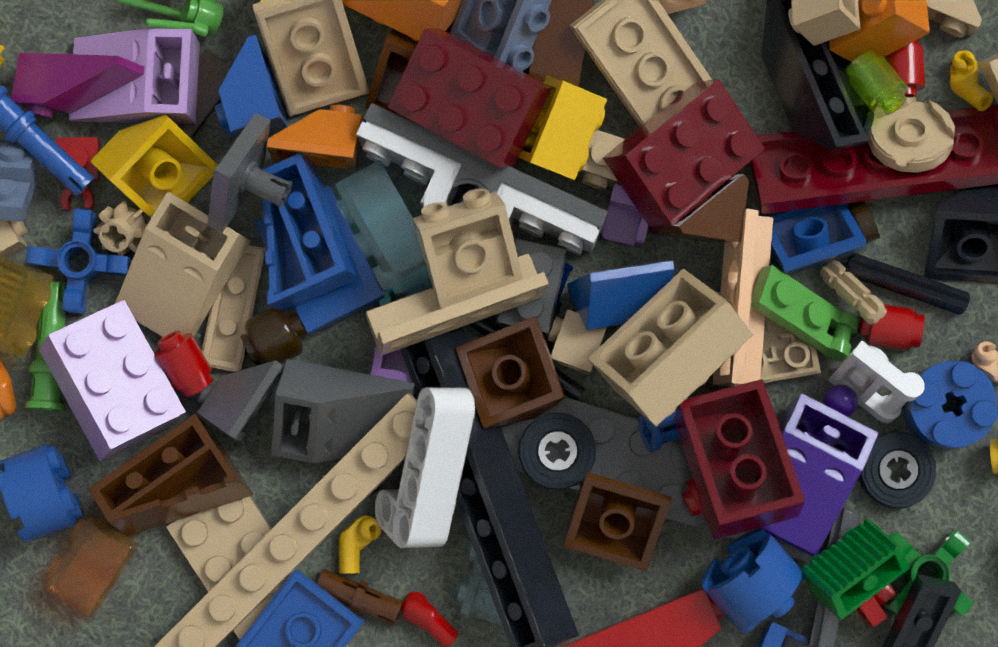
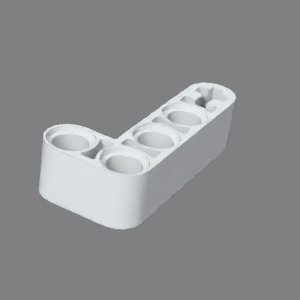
M467 388L422 389L417 400L399 489H383L377 494L375 500L377 523L400 548L441 547L447 541L475 411L473 395Z

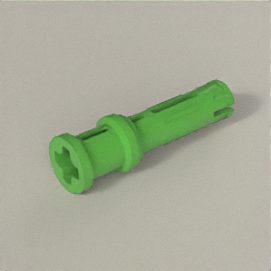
M55 281L41 282L42 291L36 360L32 361L28 368V372L32 374L30 400L25 403V409L64 412V404L60 402L61 389L41 355L39 348L49 334L65 327L66 311L62 310L67 283H61L60 285V282Z

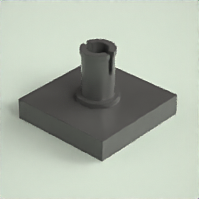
M255 113L214 170L207 226L223 233L250 193L274 203L277 207H282L283 203L287 200L292 182L263 170L271 124L270 119Z

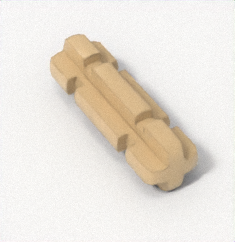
M829 261L827 266L822 267L820 271L823 281L831 289H835L836 293L852 309L860 312V316L868 324H876L880 318L885 317L887 310L883 302L875 295H871V291L852 273L846 272V268L839 261Z

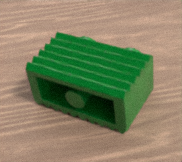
M865 519L863 524H858L857 527L848 530L842 540L838 539L835 545H830L829 550H824L823 553H818L812 557L808 565H803L801 571L813 596L819 602H822L841 621L910 568L901 546L870 519Z

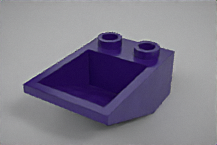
M844 384L830 387L824 395L823 404L801 393L787 406L779 423L805 499V504L797 518L758 529H763L766 533L769 532L773 537L812 557L819 552L858 480L878 436V432L849 418L858 405L857 395L851 387ZM833 447L839 448V449L841 450V452L838 451V450H836V449H834Z

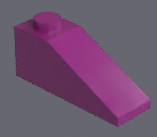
M19 53L11 99L18 105L26 107L27 111H32L36 118L52 119L53 113L71 114L139 78L144 74L145 66L120 56Z

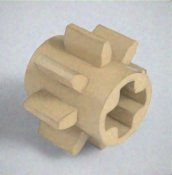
M122 201L115 209L107 206L99 214L103 222L94 229V233L99 234V239L102 243L101 248L117 252L118 256H124L130 249L136 252L147 226L142 215L143 210L127 207L126 201Z

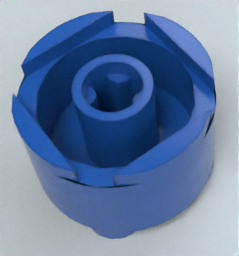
M945 361L918 373L924 382L923 393L915 400L907 401L902 409L906 425L914 436L919 437L924 443L935 448L954 449L971 445L988 433L998 417V401L993 384L980 369L969 362ZM946 397L956 400L958 406L953 409L954 413L952 411L945 413L942 410L941 405L947 402Z
M48 444L0 460V470L3 471L0 472V490L11 520L15 518H21L25 528L17 532L23 542L28 543L75 526L77 519L85 517L77 493L72 494L65 482L66 479L72 477L68 462L63 453L59 455L55 446L50 447Z
M763 529L753 530L733 541L726 547L731 554L722 563L715 558L702 576V587L741 633L751 631L759 622L771 614L774 618H779L786 614L795 602L791 597L804 580L801 568L779 542Z

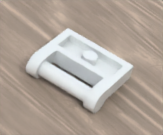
M863 341L856 346L828 379L833 385L844 384L851 387L857 395L858 405L883 423L893 422L900 415L902 406L907 401H913L918 398L924 390L923 379L918 374L912 372L904 374L889 362L884 352L874 346H868ZM884 385L892 393L881 396L876 391Z

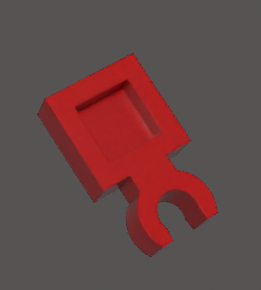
M98 137L56 138V143L90 175L95 177L93 181H100V171L90 162L100 151V139ZM67 187L63 190L60 201L64 210L71 211V199L74 195ZM87 187L81 193L85 198L84 206L86 210H93L95 197Z

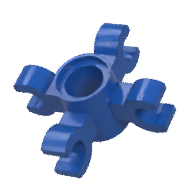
M75 209L72 241L66 242L59 250L33 246L27 247L26 264H31L30 266L57 268L67 276L62 310L68 313L85 314L88 282L94 280L100 273L126 276L132 262L130 257L102 255L92 247L94 229L97 224V214L93 213L92 210ZM80 251H87L89 255L88 266L81 272H73L71 268L72 257Z

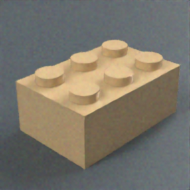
M682 269L603 343L588 360L614 391L653 425L657 426L666 417L670 416L677 406L695 389L703 385L709 376L730 356L737 353L741 346L753 336V333L726 299L688 271Z

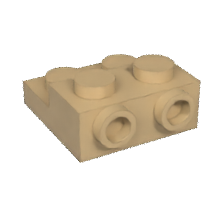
M475 189L463 196L464 202L448 207L444 202L431 203L422 208V215L412 218L421 254L427 264L436 301L441 309L523 279L505 203L496 191L489 193L487 189Z

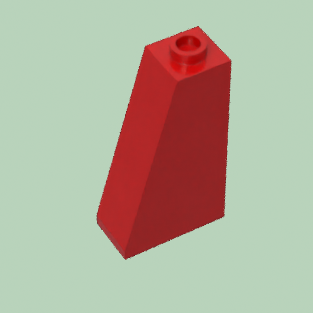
M701 587L559 647H700L721 630L718 619L724 617V613L707 595L705 589Z

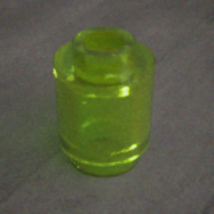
M873 50L859 56L847 68L846 73L850 77L849 84L875 115L882 112L890 115L907 101L904 95L909 87L882 55L877 56Z

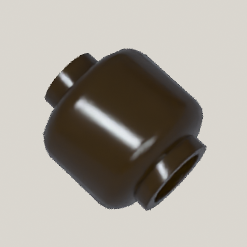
M271 307L248 319L245 323L246 333L240 336L255 365L275 360L283 364L287 359L291 360L302 353L303 344L301 337L307 335V332L296 312L288 315L285 310H277Z

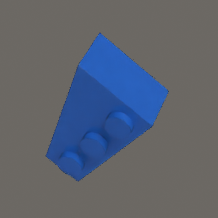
M298 153L263 169L279 178L292 182L291 191L282 207H277L274 203L263 199L264 224L267 225L268 250L265 251L266 265L269 268L270 291H267L268 305L277 310L287 311L360 279L315 163L302 153Z

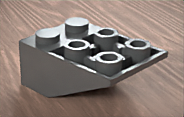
M287 359L275 395L271 455L308 463L342 459L406 394L410 393L413 396L415 383Z

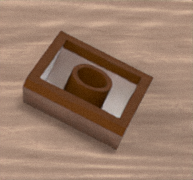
M745 174L733 175L674 226H648V229L652 234L702 242H741L749 180Z
M536 316L456 347L483 429L537 418L565 399Z

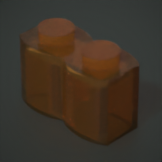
M91 516L87 522L81 519L76 524L68 538V541L72 543L68 553L64 558L57 556L44 578L49 580L44 590L87 617H93L139 546L138 542L96 516Z

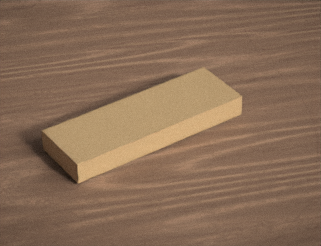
M248 245L210 309L202 353L211 368L231 372L243 370L246 348L240 335L246 333L245 323L254 315L266 248Z

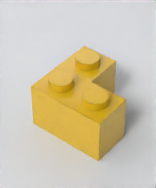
M546 75L544 83L552 87L518 158L575 180L577 173L584 168L589 155L588 146L592 136L600 128L604 120V106L607 99L563 80Z

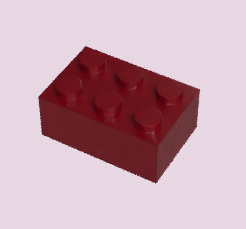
M424 29L388 108L499 168L516 164L552 87L442 29Z
M718 78L696 82L604 156L603 159L648 226L666 227L674 226L765 148Z
M763 379L688 398L677 406L673 419L713 540L799 516L805 504V499Z

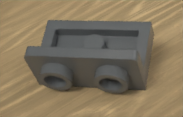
M516 239L517 256L520 257L529 253L537 274L544 272L549 285L542 298L495 314L498 316L497 323L502 327H508L536 316L542 333L549 335L568 251L563 248Z

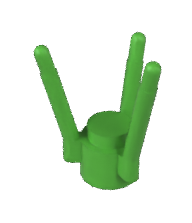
M116 0L118 3L181 20L180 22L148 18L145 21L148 27L191 29L194 34L206 37V35L213 36L217 32L223 16V5L215 2V0H186L182 10L146 0Z

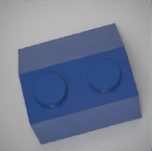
M257 35L250 36L246 39L218 90L222 103L215 105L222 130H226L228 137L234 136L236 139L255 113L271 120L268 138L288 127L267 54Z

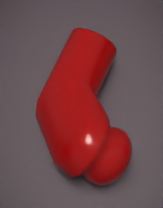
M410 592L406 595L401 605L402 615L405 620L428 632L442 647L452 645L458 637V631L428 603L426 596L420 592Z

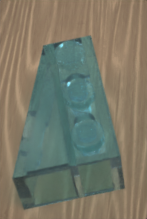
M378 160L334 184L342 197L335 204L347 226L355 222L360 230L359 233L353 236L365 258L374 255L379 264L372 268V271L383 291L385 292L392 288L398 300L433 288L427 264L421 254L412 220L413 217L381 161Z

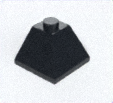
M998 184L969 187L937 206L924 277L938 280L998 283Z

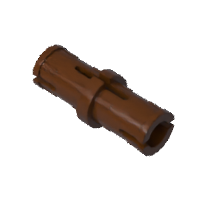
M325 568L317 582L319 586L355 614L360 612L379 619L390 626H394L403 600L368 587V582L361 580L358 583Z

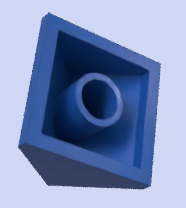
M846 204L761 215L773 218L770 257L773 266L788 276L828 263L831 260H837L858 253L867 245L866 238Z
M673 261L589 273L567 283L568 293L587 330L625 324L673 279L674 264Z

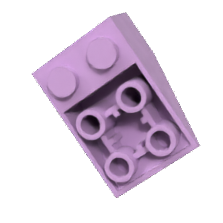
M157 28L74 38L73 54L120 56L145 66L144 74L139 78L69 114V120L72 122L142 123L166 114L175 124L196 125L199 40L191 29Z

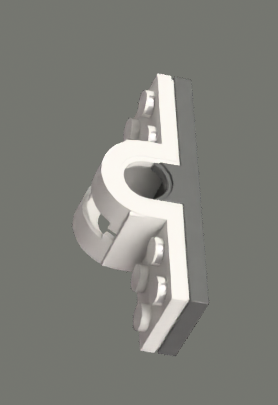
M370 104L364 117L365 122L361 123L356 134L362 150L366 152L365 157L384 167H388L390 162L400 165L405 170L403 173L405 176L426 185L430 179L421 200L422 208L435 202H444L447 204V207L451 206L454 199L456 200L475 189H487L489 193L496 191L505 203L510 227L514 219H517L520 222L519 228L539 238H542L544 232L558 238L559 242L557 245L568 252L579 256L583 250L592 253L605 225L608 211L510 166L499 168L425 127L377 105Z

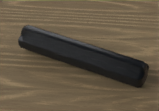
M858 253L851 255L846 266V272L852 273L858 280L958 315L966 311L970 301V294L966 291Z

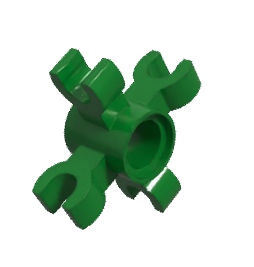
M952 530L931 555L919 554L899 533L892 532L889 537L901 546L910 569L905 572L906 583L896 592L897 595L888 600L884 606L897 617L917 575L918 568L924 562L929 561L935 566L937 570L936 578L950 581L951 572L948 565L965 550L971 541L959 530ZM961 592L952 611L956 615L960 614L963 616L974 603Z

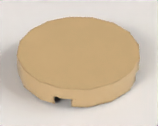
M902 97L888 101L874 113V121L870 130L871 137L868 144L873 155L885 166L900 172L918 173L934 169L947 159L953 149L955 125L949 113L937 103L927 100L926 104L917 102L916 97Z

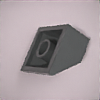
M275 360L221 376L217 383L212 381L200 394L197 402L202 406L197 413L232 438L246 442L276 395L284 365Z

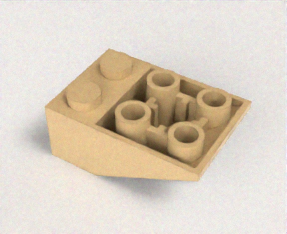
M167 191L143 232L115 304L125 300L135 320L162 337L177 330L182 335L191 333L194 337L251 241L229 227H226L222 233L207 226V214Z

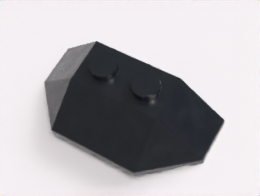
M767 0L761 57L793 132L830 150L864 145L869 142L877 104L861 67L830 51L829 41L814 46L801 33L795 32L788 15L789 9L792 8L791 0Z

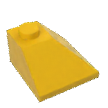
M166 114L119 130L90 161L150 218H152L167 191L188 203L214 176V170L218 166Z

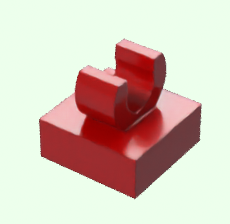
M890 584L856 609L866 626L875 627L888 618L880 605L897 595Z

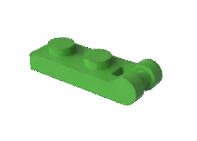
M770 265L761 268L751 296V307L827 357L836 361H844L850 354L852 346L849 341L851 335L857 333L860 319L854 314L842 312L775 266ZM829 326L835 330L833 337L827 333Z

